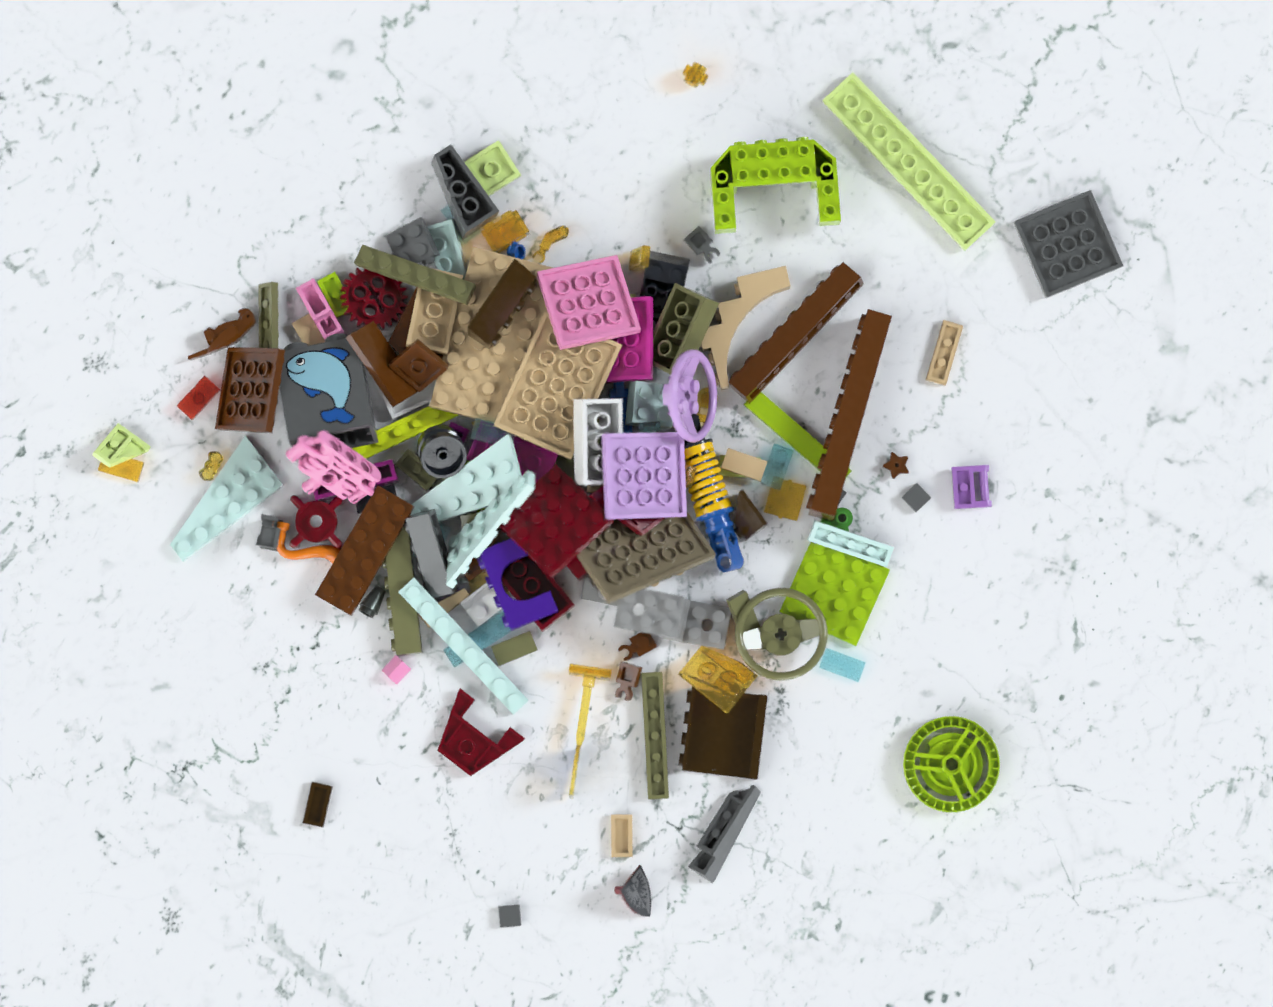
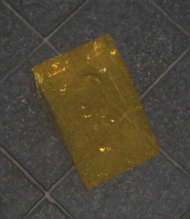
M700 646L678 673L680 677L727 714L758 676L742 662L704 646Z

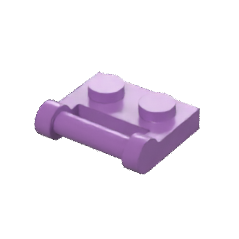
M989 465L951 468L954 509L992 507V501L989 500L987 472H989ZM973 473H979L981 501H975Z

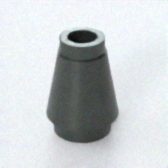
M375 586L359 604L360 608L358 610L364 615L373 618L379 612L386 591Z

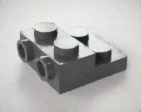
M422 217L385 236L392 250V255L417 264L429 265L435 261V257L440 255Z

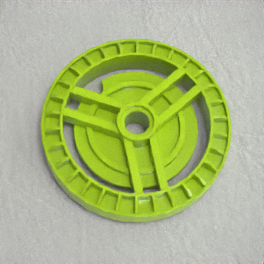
M957 716L936 718L921 726L911 736L903 757L904 776L911 792L926 806L942 812H962L979 805L992 792L997 783L1000 770L999 753L996 744L988 732L974 721ZM955 727L964 730L962 734H940L927 743L930 748L928 753H917L921 742L938 729ZM968 733L975 736L973 741L966 737ZM980 741L987 755L988 767L983 784L974 792L973 787L979 781L983 770L982 755L976 745ZM915 757H920L919 765H915ZM950 758L957 762L956 768L952 771L946 767V761ZM915 770H920L923 780L933 791L945 796H957L959 801L949 802L933 797L922 787ZM969 791L971 796L964 799L962 794Z

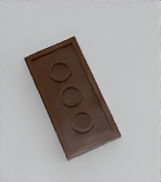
M374 321L346 337L392 407L418 392L389 367L390 361L397 355Z

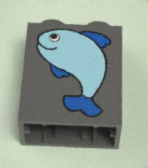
M338 333L330 335L325 339L324 343L308 346L304 342H295L284 348L285 355L280 392L291 448L298 443V437H317L319 431L328 432L350 448L379 443L365 366L347 341V334Z

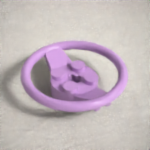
M691 349L682 353L676 360L671 376L668 377L670 379L669 383L664 384L663 404L668 405L669 411L667 414L671 416L675 429L682 439L688 442H698L708 434L712 427L717 408V385L712 366L707 357L702 352ZM700 362L707 377L709 404L705 422L702 428L696 432L691 415L697 414L699 410L697 392L700 385L698 380H693V376Z

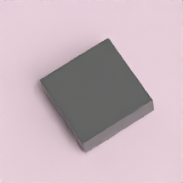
M916 483L902 499L917 512L931 497Z
M520 904L498 906L500 928L521 926Z

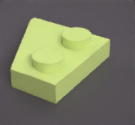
M118 423L93 452L92 456L110 468L147 453L151 446Z

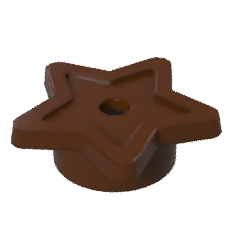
M891 452L890 461L883 464V468L891 472L892 479H895L900 473H909L906 467L908 456L898 457L894 452Z

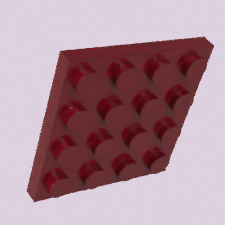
M555 465L535 483L534 490L521 506L512 509L507 523H501L498 527L553 578L611 525L614 520L605 519V510L594 500L590 499L589 495L559 466Z

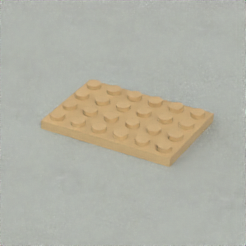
M545 311L494 423V427L571 460L574 454L573 399L599 398L622 345L609 339L559 350L549 314Z

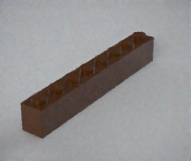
M844 262L839 266H835L830 272V276L817 285L814 293L811 296L805 297L802 305L789 314L787 321L774 330L772 337L768 341L762 342L759 350L746 359L744 366L731 375L729 381L731 388L750 404L864 285L861 276Z

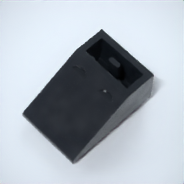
M649 251L640 297L651 296L653 298V320H659L674 284L685 287L690 259Z

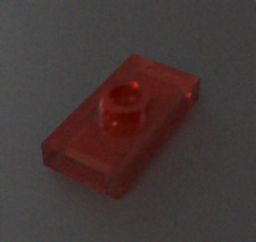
M204 376L179 402L177 407L193 421L221 390Z

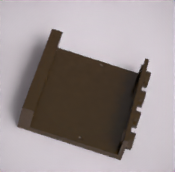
M692 686V691L687 690L686 703H690L689 711H685L683 724H687V732H682L681 745H685L684 753L679 755L678 766H682L683 771L758 780L768 695Z

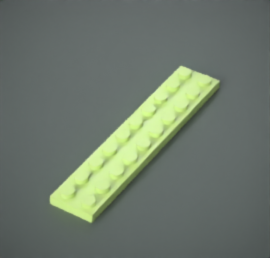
M853 72L823 99L822 102L964 251L995 224L994 219Z

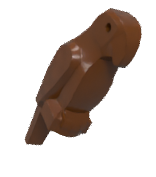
M242 308L238 311L240 314L238 320L225 322L215 329L209 327L204 330L209 347L189 355L188 359L194 360L236 344L255 325L254 313L250 309Z

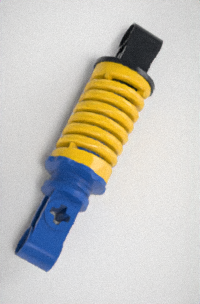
M692 414L691 417L696 432H698L702 428L700 419L697 414ZM704 437L698 442L684 440L685 479H687L686 485L690 487L688 489V492L692 495L690 499L692 502H695L693 508L696 513V521L704 522L705 532L708 534L710 546L716 553L715 559L718 569L722 572L738 570L742 568L744 558L733 529L734 523L730 521L729 513L735 509L729 497L723 498L728 495V491H721L722 488L726 487L724 482L718 483V481L723 480V475H716L721 472V468L713 467L718 465L719 462L717 459H710L716 456L713 439H705Z

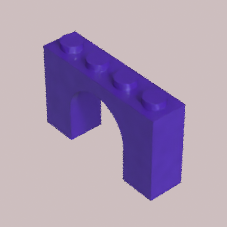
M512 539L486 548L480 554L481 557L477 558L481 569H486L488 573L485 579L489 589L494 588L497 595L493 597L497 608H502L504 616H501L505 628L510 627V630L514 631L558 612L550 591L525 601L515 600L505 593L502 585L505 569L511 563L528 556Z

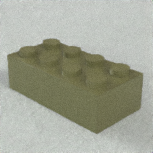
M675 283L653 331V366L671 375L674 364L682 353L691 349L699 350L719 303L690 288Z

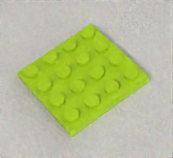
M810 542L790 589L802 592L818 605L825 617L829 635L857 646L890 569ZM791 597L785 598L779 611L782 614L793 616L795 620L816 619L812 611L804 603Z

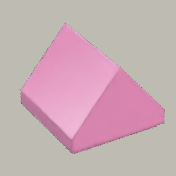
M397 655L382 669L396 684L411 670Z

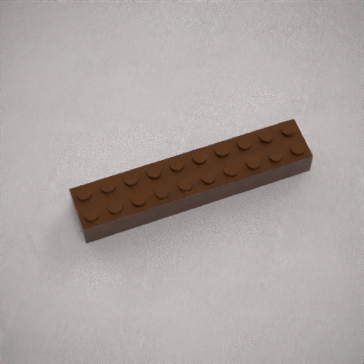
M870 309L867 310L866 315H861L857 330H860V334L856 333L851 348L855 352L854 354L850 353L846 365L849 373L844 374L840 389L844 391L843 394L839 393L834 407L838 412L837 414L833 413L829 425L832 433H827L823 449H827L826 454H821L817 467L821 471L820 474L816 473L812 484V489H815L814 494L810 493L806 508L810 509L808 515L831 522L835 517L891 322V315Z

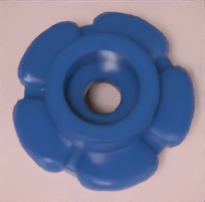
M512 242L507 248V256L523 260L525 257V247L518 242Z

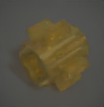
M693 62L692 66L687 64L682 72V75L686 76L684 82L694 88H697L699 84L704 86L708 79V75L705 74L707 69L697 62Z

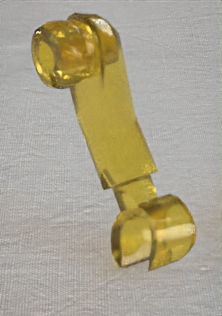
M563 225L547 232L539 245L540 249L532 255V259L538 254L542 257L538 264L543 263L545 253L549 251L551 245L568 236V227L566 228Z

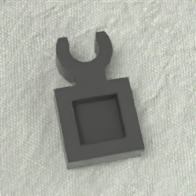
M700 226L684 239V242L697 256L703 252L704 258L709 264L712 263L708 256L711 252L715 253L718 257L720 256L717 248L709 246L713 240Z

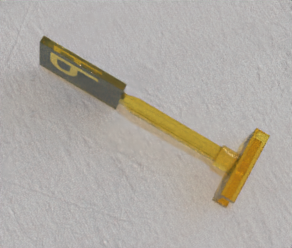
M570 664L569 675L583 677L582 686L584 687L576 734L577 745L569 799H574L581 746L585 738L592 688L595 686V679L611 680L612 670L576 664Z

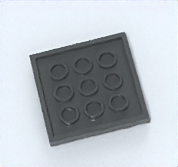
M1091 190L1013 222L1045 298L1123 267V263Z

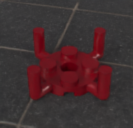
M292 495L290 501L299 510L296 513L295 519L298 534L290 541V546L293 549H298L304 539L313 543L329 540L337 549H341L344 543L334 534L338 525L337 515L334 510L339 505H344L345 499L343 500L336 496L329 504L322 501L304 503L298 496ZM320 516L322 524L319 527H312L310 523L312 517Z

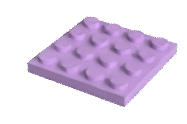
M678 432L602 434L605 519L687 517L684 440Z

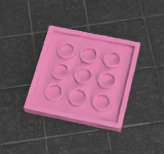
M617 255L537 271L536 276L559 350L640 333L641 328Z

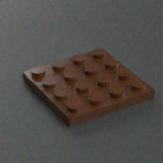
M227 348L215 424L216 430L272 433L284 364V349Z

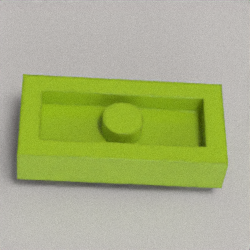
M333 272L318 280L317 283L335 317L339 318L344 315L347 308H341V304L345 301L339 299V297L345 293L340 291L343 285L336 272Z

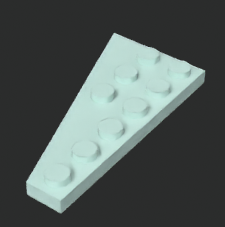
M511 434L504 436L463 466L462 470L456 475L447 478L414 502L412 505L415 507L410 515L435 509L438 521L440 522L488 507L489 503L492 500H496L505 488H509L519 476H522Z
M246 436L171 542V547L183 562L284 486Z
M528 470L524 475L519 476L514 484L509 488H505L496 500H492L484 511L476 515L474 520L469 524H465L456 536L453 535L448 542L446 585L452 589L457 584L456 578L458 575L467 572L472 558H478L498 534L496 531L501 523L506 524L510 519L509 516L514 507L519 508L534 490V473Z

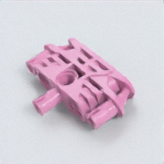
M319 431L317 437L300 436L298 437V443L286 451L287 458L291 462H295L298 459L299 470L311 477L302 483V488L307 494H311L320 486H324L341 499L348 498L350 502L356 504L367 495L372 496L375 491L376 482L381 480V473L375 465L326 431Z

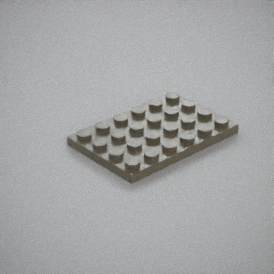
M687 512V517H666L641 537L619 520L613 519L614 522L577 555L609 604L713 560L716 553Z

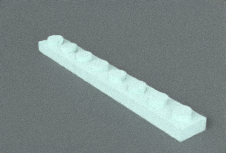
M414 577L398 591L513 715L529 701Z

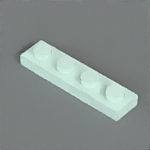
M814 520L807 539L810 542L887 567L894 549L893 546Z

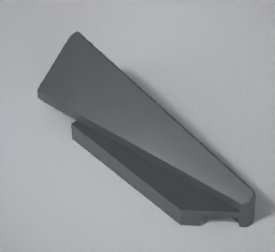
M751 785L749 789L740 792L737 790L730 792L697 844L701 851L688 867L711 883H714L761 793L756 786Z

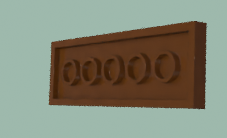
M377 486L315 595L352 616L404 527L405 519L410 516L415 506Z

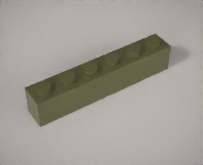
M403 527L382 563L383 568H387L388 575L384 577L385 589H389L390 597L386 598L387 609L392 612V618H389V629L394 631V639H391L392 652L396 651L397 656L423 653L418 612L398 592L414 577L410 534Z

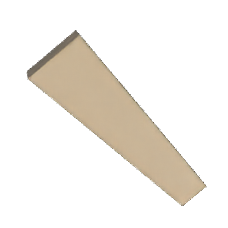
M464 588L438 604L449 613L470 594ZM420 616L428 628H430L431 626Z

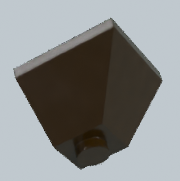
M742 489L738 494L734 532L739 539L744 538L747 541L767 526V522Z

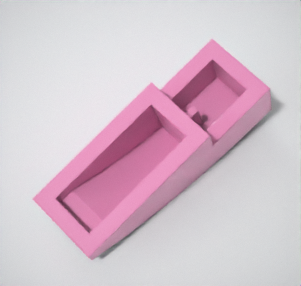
M314 278L296 288L324 340L333 334H345Z

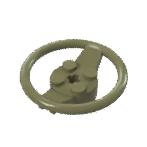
M773 588L754 596L741 610L735 627L736 646L745 664L760 676L778 681L795 679L812 670L823 656L828 639L826 620L818 605L802 592L789 588ZM785 596L797 599L804 603L816 618L795 620L793 616L787 614H775L765 620L761 627L743 633L745 621L752 609L760 602L772 597ZM778 629H783V632L785 631L787 636H784L783 641H779V638L775 637ZM819 636L818 646L811 659L800 668L789 672H775L765 669L757 664L747 651L766 649L773 655L785 656L798 648L801 642Z

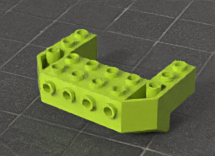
M798 137L796 141H788L787 138L776 139L772 143H767V140H757L755 144H746L744 141L735 142L734 145L727 148L711 167L710 178L715 234L736 233L734 194L737 193V187L810 182L811 189L816 188L819 226L840 225L841 223L836 158L814 139L809 140V137Z

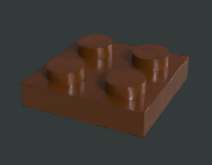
M416 339L390 361L389 367L420 393L448 369V364L419 339Z

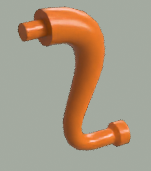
M279 521L277 523V528H281L277 551L284 558L291 560L325 558L333 564L341 550L332 545H316L299 550H287L284 544L286 532L289 530L290 524Z

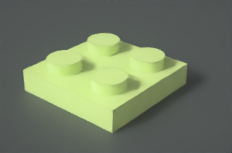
M499 140L464 162L488 196L521 177L520 172Z

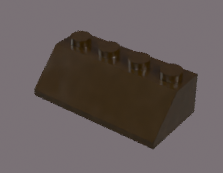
M515 258L467 327L468 336L488 349L492 345L496 346L502 338L500 335L502 330L510 327L514 320L512 316L515 311L520 312L525 304L524 298L526 295H531L537 287L535 283L536 276Z

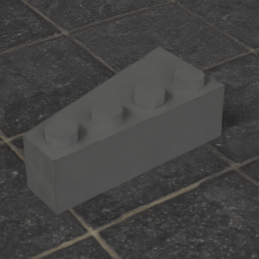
M451 144L436 153L431 164L460 236L464 240L495 220L499 210Z

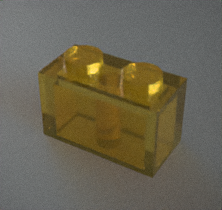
M509 210L500 216L501 219L495 223L491 221L483 226L484 230L481 231V234L492 252L500 253L507 249L511 243L518 242L530 235L529 229L517 210L513 212Z

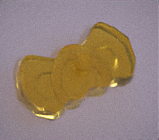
M211 451L208 453V460L205 462L204 468L199 470V476L202 480H213L217 469L221 465L220 463L223 461V456L220 452Z

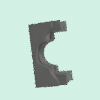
M262 514L261 532L257 537L255 545L260 546L261 549L277 551L281 528H277L278 521L283 522V520H279V517Z

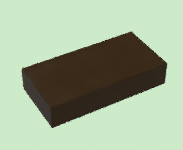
M316 782L311 783L302 823L324 828L333 786Z

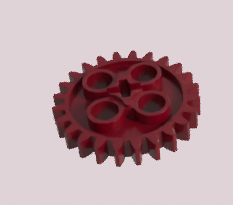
M357 267L355 270L356 275L350 272V280L345 279L343 282L347 287H341L340 290L345 294L339 297V299L345 301L341 304V308H347L344 315L351 314L349 321L352 322L356 319V327H359L361 324L365 326L374 321L381 331L384 330L385 324L390 328L392 321L397 323L399 321L397 315L402 316L403 311L401 309H405L407 306L406 303L402 302L408 299V296L402 295L407 290L405 287L400 288L403 282L364 268L361 271ZM379 280L382 283V287H374L372 281ZM363 282H366L368 284V288L363 284ZM361 290L365 296L359 298L355 295L354 291ZM371 294L373 297L377 296V300L370 299ZM383 298H390L393 301V305L388 306L384 304ZM365 308H373L375 315H368L365 312Z

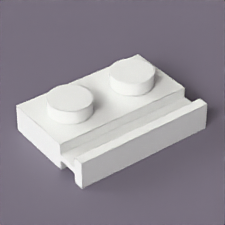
M487 582L460 602L478 627L502 610V608H497L493 599L497 595L494 588L489 589Z

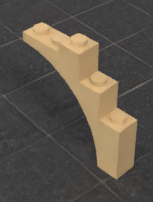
M786 266L737 277L734 289L736 296L740 295L741 298L719 303L715 317L717 322L721 321V324L708 327L700 347L702 352L711 350L708 358L711 366H715L716 385L720 387V390L729 389L727 356L731 340L740 323L760 302L774 294L790 289Z

